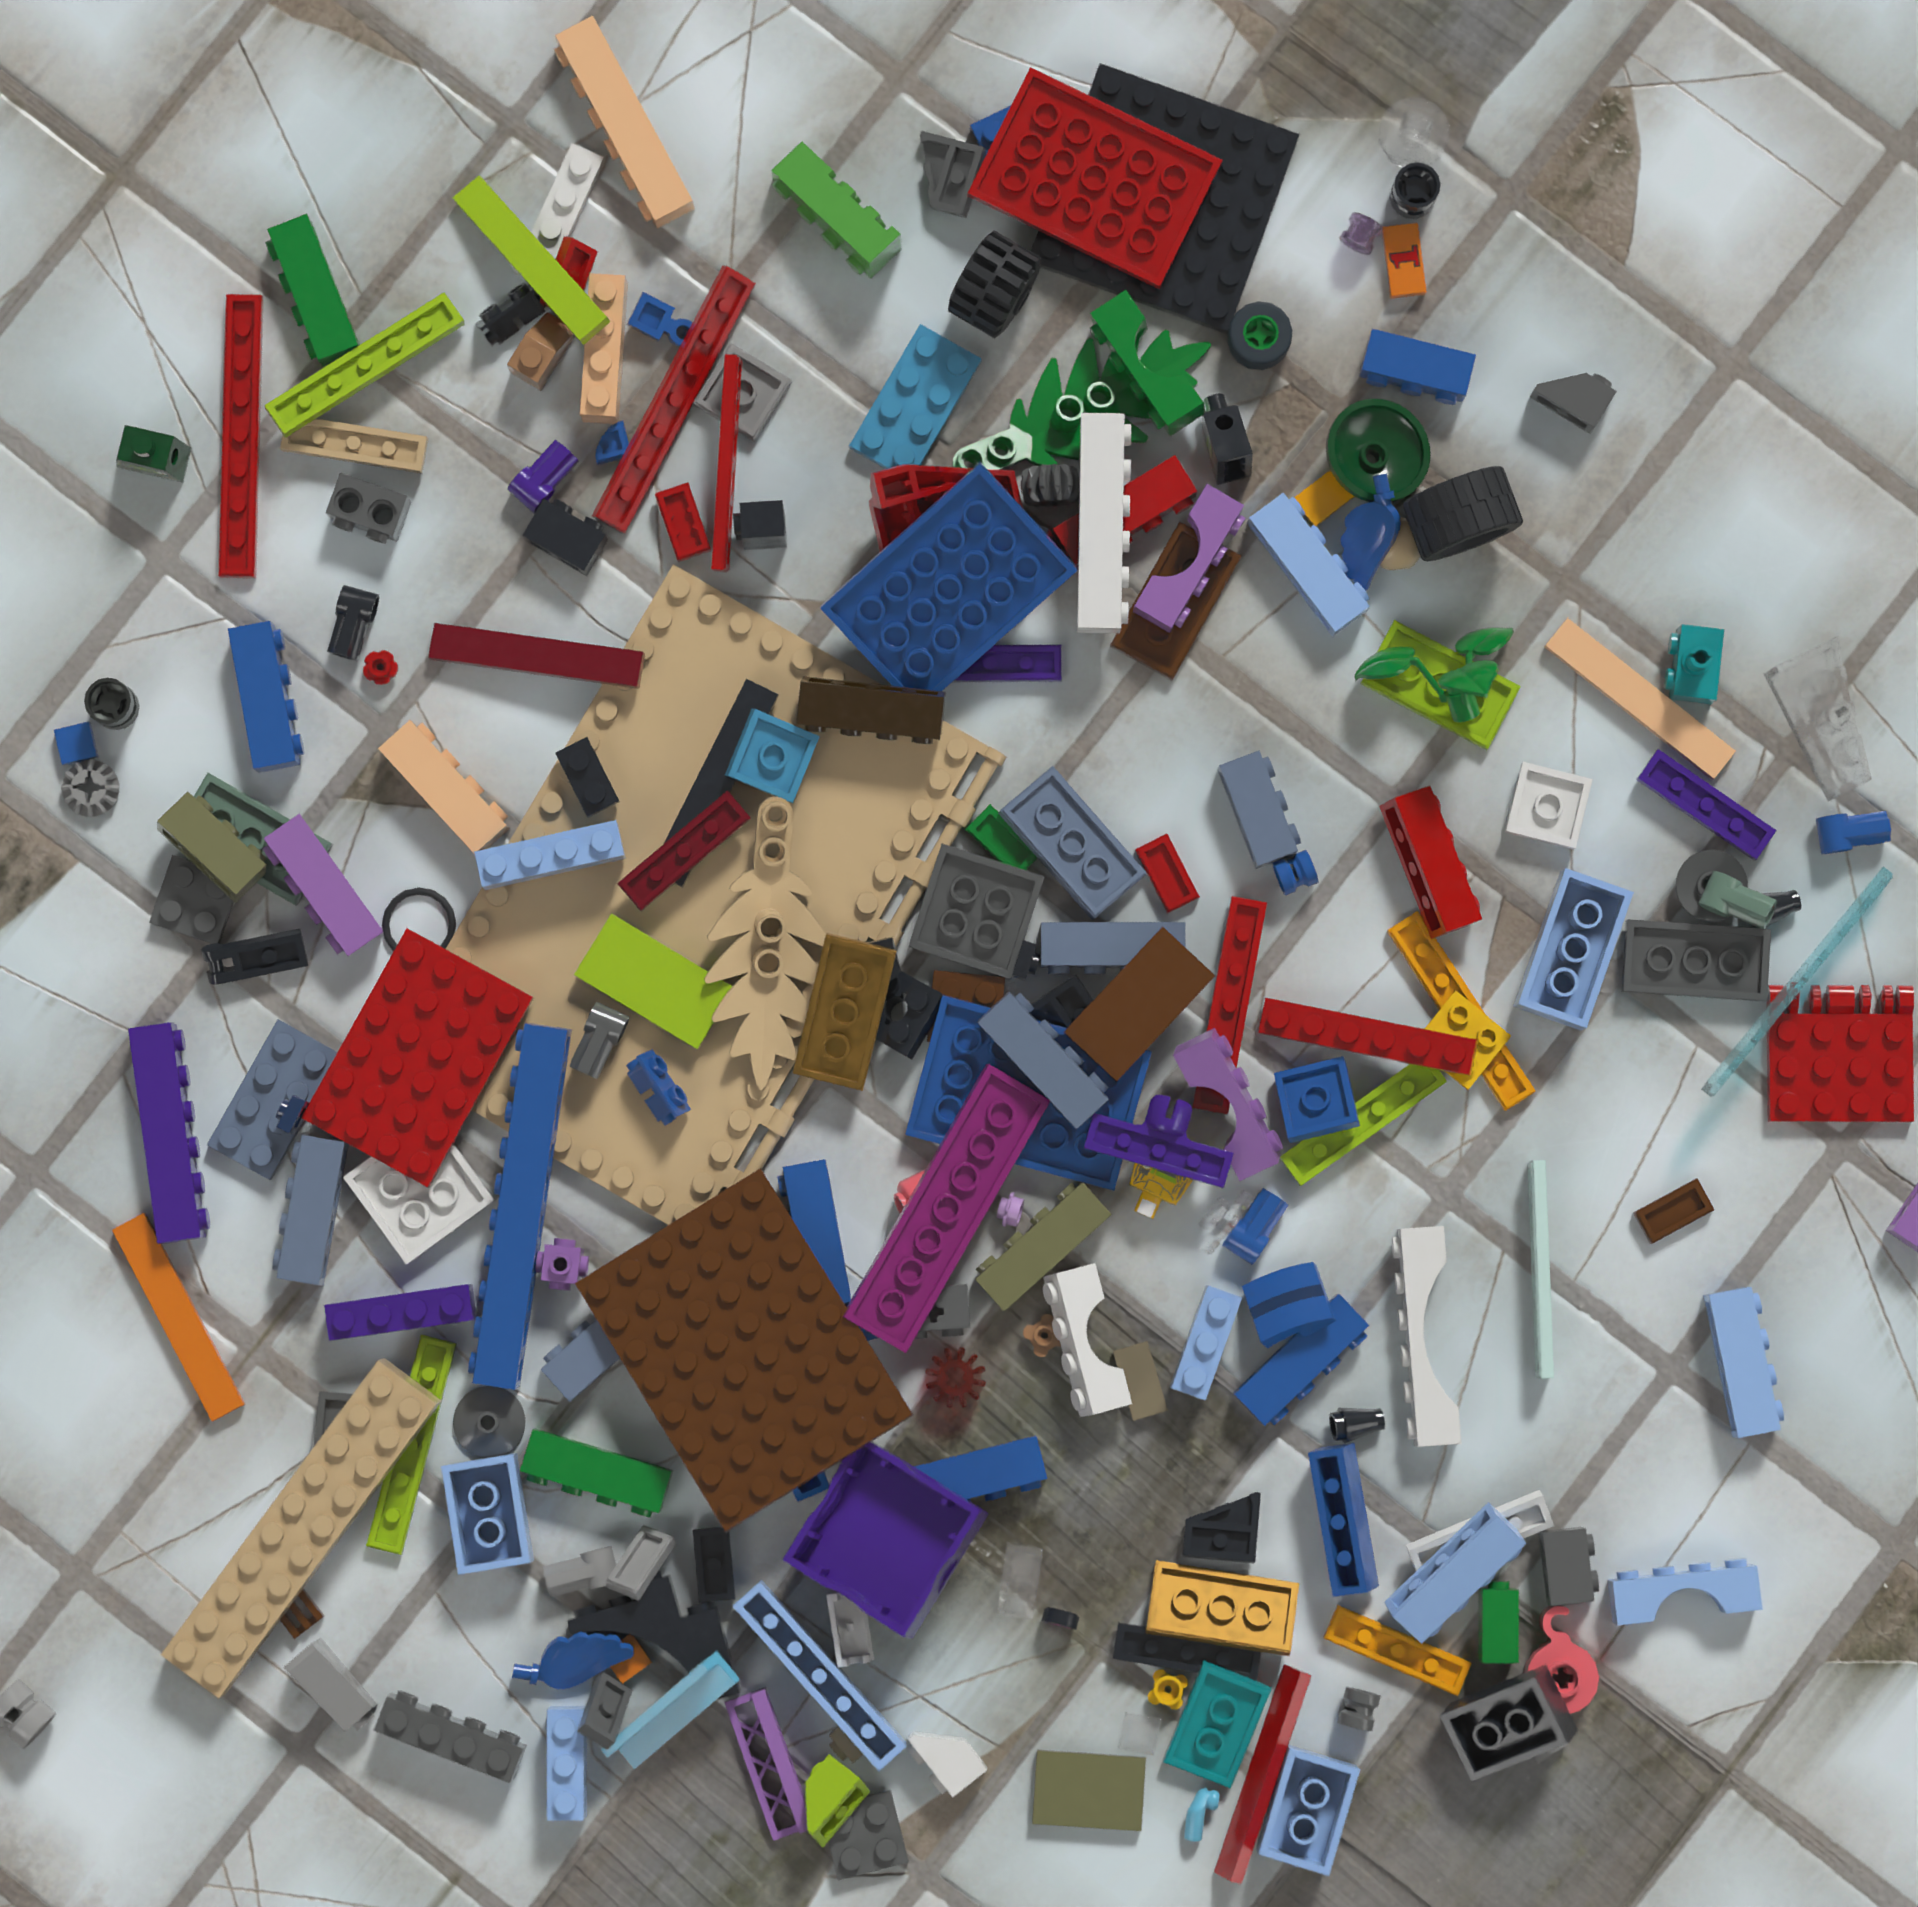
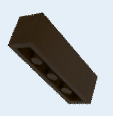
M803 676L800 681L796 724L805 725L804 730L810 732H826V728L840 729V734L846 736H861L862 732L876 733V738L882 740H897L899 735L912 737L911 741L914 743L933 744V739L940 740L942 735L946 692Z

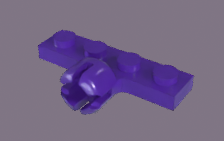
M1155 1095L1150 1100L1146 1118L1142 1125L1131 1124L1097 1113L1093 1114L1084 1145L1085 1149L1224 1188L1234 1153L1197 1143L1187 1138L1186 1132L1192 1114V1107L1186 1101L1176 1100L1171 1119L1165 1116L1171 1097Z

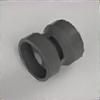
M1345 1687L1343 1698L1346 1703L1344 1709L1339 1712L1337 1723L1372 1732L1375 1722L1372 1715L1374 1709L1379 1706L1381 1696L1372 1692Z

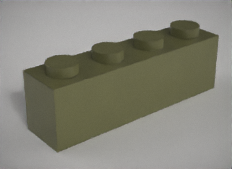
M1083 1182L1078 1187L1070 1183L1056 1196L1060 1203L1054 1209L1049 1211L1045 1206L1029 1220L1034 1227L1024 1236L1018 1230L1003 1244L1007 1250L997 1260L991 1255L976 1268L980 1275L975 1280L1003 1311H1006L1112 1215Z

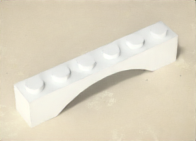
M1444 1226L1397 1229L1398 1237H1392V1253L1394 1259L1399 1258L1401 1273H1395V1290L1397 1295L1402 1294L1403 1309H1398L1397 1316L1399 1331H1405L1406 1345L1400 1346L1402 1367H1408L1409 1381L1403 1382L1405 1403H1411L1412 1418H1406L1408 1440L1414 1439V1446L1416 1447L1461 1444L1459 1407L1448 1397L1437 1381L1427 1358L1424 1341V1314L1428 1296L1436 1277L1447 1262Z

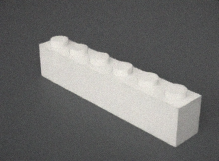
M1081 413L1077 633H1120L1121 624H1128V602H1122V588H1129V567L1122 566V552L1129 553L1130 531H1123V517H1130V495H1123V482L1130 481L1131 460L1124 459V446H1131V424H1124L1125 414Z

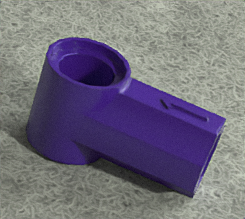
M555 439L531 467H525L515 476L507 490L535 514L543 499L547 501L551 499L555 492L554 488L579 461L563 444Z

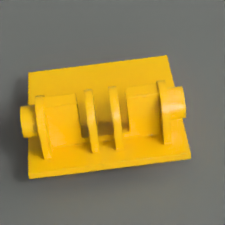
M1456 990L1425 1027L1426 1030L1478 1040L1471 1076L1445 1071L1466 1090H1469L1511 1037L1509 1033Z

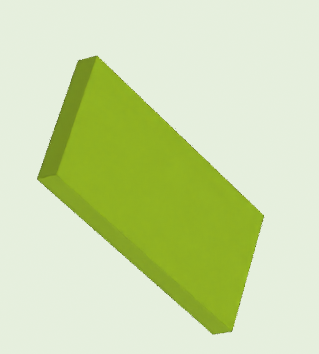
M1396 620L1391 624L1377 651L1399 646L1414 648L1415 655L1413 657L1420 659L1437 683L1443 674L1466 665L1463 655ZM1411 665L1406 671L1394 677L1385 679L1363 678L1360 683L1485 750L1489 748L1521 687L1497 674L1490 686L1488 697L1476 696L1480 714L1469 721L1455 722L1452 719L1448 703L1440 702L1439 695L1416 666Z
M612 913L574 973V976L696 1050L699 1049L714 1024L712 1020L714 1011L732 987L723 980L709 984L706 983L704 978L708 971Z

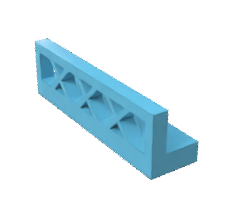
M716 1651L617 1735L615 1743L608 1750L602 1748L601 1751L608 1758L619 1750L629 1764L636 1769L740 1680L739 1677Z

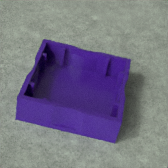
M872 1441L843 1459L831 1479L824 1499L809 1515L782 1560L822 1586L833 1589L848 1598L860 1610L902 1637L913 1639L989 1513Z

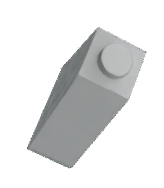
M322 1638L312 1642L284 1666V1669L344 1731H347L352 1726L359 1730L374 1717L370 1710L377 1703Z

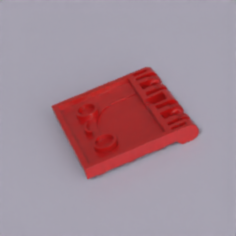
M1768 985L1766 1001L1768 1122H1914V989L1912 985H1897L1895 993L1896 1014H1892L1894 1002L1891 985L1882 986L1880 993L1881 1014H1870L1872 993L1869 985L1860 986L1859 1014H1854L1855 991L1853 985H1827L1826 1014H1820L1822 1003L1819 985L1810 986V1014H1798L1800 992L1797 985L1788 986L1787 1013H1784V986Z

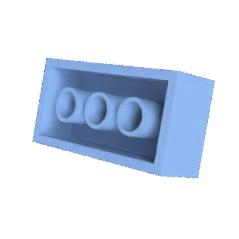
M1567 868L1563 869L1559 873L1513 1007L1580 1031L1586 1029L1634 892Z

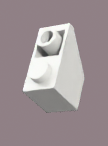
M912 1732L908 1736L911 1745L907 1747V1750L919 1765L926 1762L933 1774L929 1778L941 1794L948 1791L954 1797L987 1771L985 1763L963 1737Z

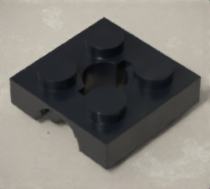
M901 971L900 974L889 982L876 1040L912 1060L935 1022L942 995H945ZM900 1002H906V1015L898 1021H892L891 1011L893 1007Z

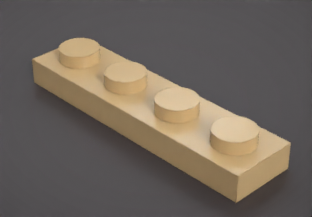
M315 419L286 438L282 434L280 449L284 452L422 474L428 437Z

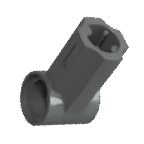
M596 1002L583 1029L585 1032L575 1051L569 1067L598 1080L613 1046H617L621 1040L630 1017Z

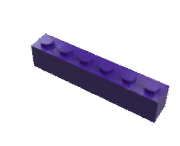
M172 1022L128 1028L157 1244L206 1238L205 1230L210 1229V1217L208 1209L202 1208L200 1194L205 1193V1181L203 1173L197 1172L195 1158H200V1145L198 1137H192L190 1123L195 1122V1109L193 1101H187L185 1087L190 1086L191 1081L188 1066H182L181 1051L186 1050L183 1030H177V1024Z

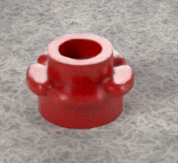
M373 651L364 660L366 663L363 667L364 676L369 681L373 680L377 685L388 684L398 673V664L394 662V656L389 651ZM382 664L384 668L378 670L377 665Z

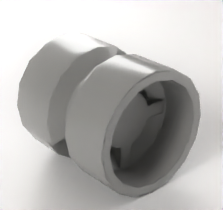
M18 1679L0 1696V1728L7 1726L9 1728L8 1736L22 1749H25L56 1716V1713L42 1700L35 1702L33 1700L34 1692ZM16 1709L21 1710L23 1713L19 1716Z

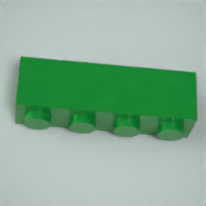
M304 214L268 228L271 240L265 243L272 261L279 260L284 271L278 274L285 294L291 292L293 294L296 305L292 306L291 310L298 327L305 325L309 338L303 340L311 360L317 358L322 367L360 344L313 223L308 214Z
M536 1428L532 1429L520 1468V1472L528 1474L527 1481L547 1486L548 1480L562 1484L561 1491L580 1497L583 1491L597 1495L596 1502L616 1507L618 1501L632 1505L630 1512L651 1518L652 1512H661L674 1471Z

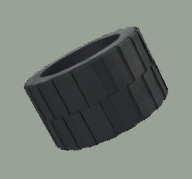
M1501 466L1482 468L1451 478L1415 494L1402 505L1421 559L1427 562L1447 558L1479 547L1514 531L1523 523V518L1506 473Z

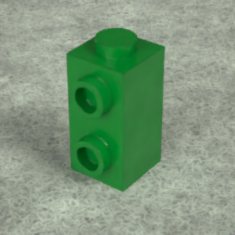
M1491 1581L1488 1587L1478 1589V1661L1481 1663L1519 1664V1590L1510 1588V1581Z

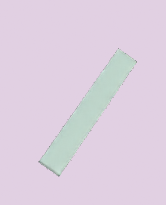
M1535 1160L1527 1163L1535 1376L1540 1379L1554 1378L1546 1160Z

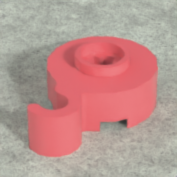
M1549 1605L1543 1609L1539 1617L1540 1629L1548 1639L1527 1659L1524 1673L1546 1664L1551 1675L1558 1674L1557 1669L1563 1667L1564 1672L1570 1674L1569 1682L1565 1681L1566 1685L1560 1687L1557 1682L1555 1684L1571 1714L1579 1712L1592 1701L1598 1689L1599 1674L1595 1661L1586 1650L1572 1643L1568 1634L1559 1630H1553L1551 1627V1619L1558 1614L1568 1615L1569 1609L1562 1605Z

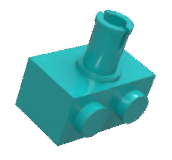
M1681 624L1676 629V633L1670 634L1668 654L1673 655L1672 669L1667 668L1664 689L1670 690L1669 698L1671 700L1710 705L1717 700L1725 629Z

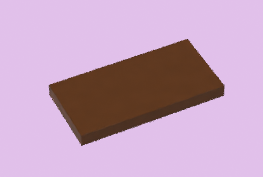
M1180 521L1130 608L1128 624L1121 625L1120 633L1115 635L1110 644L1111 648L1171 681L1174 679L1242 556L1228 548L1217 567L1210 564L1204 575L1209 578V581L1199 598L1195 595L1191 596L1186 605L1191 611L1182 627L1179 628L1174 625L1170 633L1133 612V609L1152 575L1161 577L1174 576L1185 571L1195 561L1199 548L1196 533L1193 528Z
M1162 926L1063 1033L1117 1082L1207 986L1215 975Z

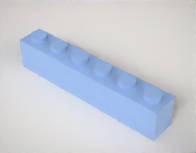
M762 1579L733 1605V1608L878 1771L906 1747L907 1742L840 1667L837 1668L836 1662Z

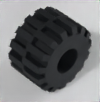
M992 231L982 240L963 269L951 293L948 312L992 338H996L1006 330L1026 302L1039 273L1041 257L997 231Z

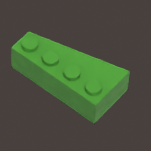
M802 141L771 170L772 179L774 180L772 186L777 193L785 200L791 197L799 205L796 209L799 215L808 224L812 225L815 222L824 231L821 236L834 250L840 247L849 256L846 262L857 274L861 275L864 272L871 279L901 251V234L893 226L886 230V225L880 218L881 215L871 205L863 209L859 205L861 199L856 194V191L844 181L838 184L834 180L837 177L835 172Z

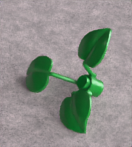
M1490 627L1478 629L1462 636L1455 644V649L1459 654H1466V665L1443 674L1438 679V683L1420 659L1413 657L1415 655L1414 648L1406 646L1387 648L1370 656L1354 675L1355 682L1359 678L1385 679L1394 677L1406 671L1411 665L1416 666L1437 692L1440 702L1448 703L1453 721H1469L1480 714L1476 696L1488 697L1490 686L1499 671L1498 665L1494 661H1472L1476 655H1489L1502 648L1510 640L1514 631L1512 627Z

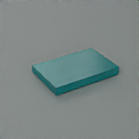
M1203 1660L1164 1754L1163 1763L1231 1789L1270 1695L1271 1687Z

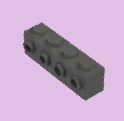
M398 1690L397 1695L391 1693L386 1697L373 1731L505 1782L511 1783L514 1780L527 1744L519 1742L520 1736L505 1730H500L499 1734L485 1729L487 1724L475 1718L466 1717L465 1721L451 1716L452 1710L432 1703L430 1708L417 1703L418 1697Z

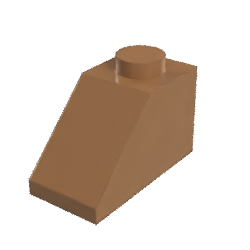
M546 312L525 334L507 363L510 373L541 391L575 337L574 334L559 318Z

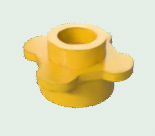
M1164 1669L1156 1670L1153 1674L1155 1681L1153 1689L1148 1693L1149 1701L1154 1705L1159 1703L1169 1705L1172 1710L1179 1709L1183 1705L1181 1698L1183 1689L1188 1686L1187 1678L1182 1674L1177 1676L1167 1674ZM1166 1686L1171 1687L1170 1693L1164 1691Z

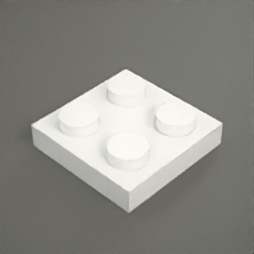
M1522 762L1505 833L1573 850L1576 849L1593 779Z

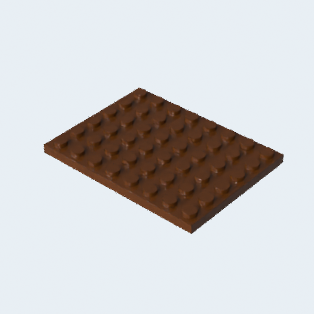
M761 1168L575 1283L725 1532L735 1528L914 1416L859 1326L843 1317L847 1310L846 1305Z

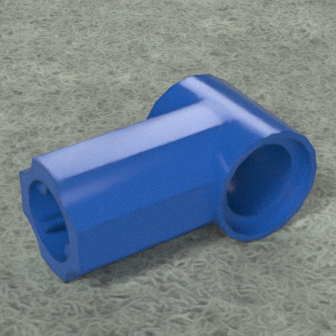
M1886 811L1853 816L1835 814L1816 818L1821 854L1839 853L1853 850V847L1869 846L1891 841V825Z
M1262 1188L1243 1219H1239L1222 1246L1253 1265L1270 1240L1268 1236L1289 1205L1278 1196Z

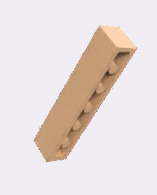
M591 16L556 34L558 47L554 48V52L562 67L570 66L575 75L570 81L578 97L581 99L586 96L592 108L588 109L587 113L596 130L603 127L608 137L603 142L612 160L619 158L625 170L621 171L620 174L629 191L637 190L641 201L637 202V206L645 221L648 222L652 219L658 229L694 210L691 196L594 17Z

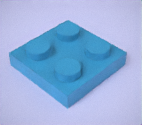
M751 709L725 776L793 803L820 736L757 709Z

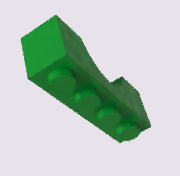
M1126 290L1090 312L1093 325L1089 329L1100 346L1104 343L1107 344L1112 352L1109 355V359L1119 373L1123 371L1127 373L1131 379V382L1128 383L1131 392L1139 402L1143 399L1151 408L1147 412L1148 416L1158 430L1164 427L1168 435L1172 436L1206 413L1204 402L1184 374L1177 376L1159 375L1147 369L1139 360V343L1148 328L1144 315Z

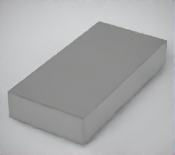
M643 1525L607 1578L606 1584L608 1588L639 1601L676 1545L674 1537Z

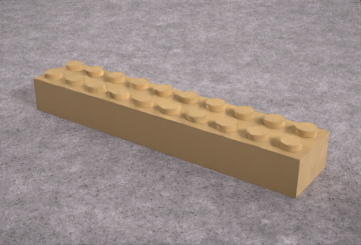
M382 1358L378 1360L161 1653V1656L218 1699L225 1695L442 1400L387 1359Z

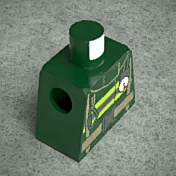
M125 425L116 458L117 468L183 483L192 448L174 436ZM172 452H175L174 461L171 464Z

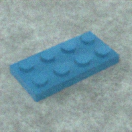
M920 324L852 439L849 448L885 469L902 464L922 465L982 359Z

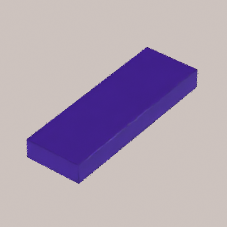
M993 645L956 678L954 682H1061V645Z

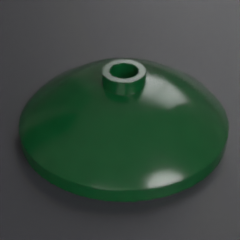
M1364 399L1351 404L1335 418L1326 439V457L1333 476L1347 492L1367 502L1375 501L1374 494H1376L1373 476L1387 473L1390 491L1394 490L1395 495L1394 498H1391V502H1396L1415 491L1424 480L1429 469L1431 451L1429 439L1423 426L1409 410L1389 400ZM1366 454L1373 455L1375 457V463L1369 462L1366 458Z

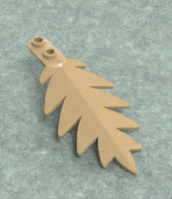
M770 797L760 804L757 811L753 869L743 873L730 885L731 892L748 891L740 896L723 913L707 935L709 941H715L746 932L718 958L706 974L704 980L709 984L745 974L723 997L712 1015L713 1022H719L747 1014L734 1037L729 1054L731 1057H737L750 1053L752 1071L759 1090L765 1089L772 1072L775 1055L790 1060H796L797 1057L791 1035L781 1015L804 1024L809 1007L803 994L786 975L814 985L818 969L810 955L790 934L823 946L826 936L809 910L791 893L794 892L804 896H811L812 894L809 887L797 875L789 871L794 813L789 802L781 797ZM778 808L781 810L782 814L778 820L769 819L768 815L771 809ZM770 844H776L779 847L778 853L774 856L766 854V848Z

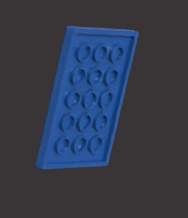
M980 462L820 606V609L892 686L943 691L1076 573L1078 568Z
M942 995L905 1135L941 1144L986 1064L992 1065L1047 1098L977 1023L990 1007ZM1050 1024L1059 1034L1054 1040L1064 1050L1070 1046L1082 1058L1084 1062L1079 1065L1080 1068L1088 1076L1094 1072L1107 1085L1108 1089L1104 1093L1109 1100L1095 1113L1133 1124L1152 1051L1146 1050L1116 1082L1063 1033L1067 1028ZM1050 1101L1015 1164L1114 1191L1123 1159L1084 1148L1093 1114L1076 1129Z

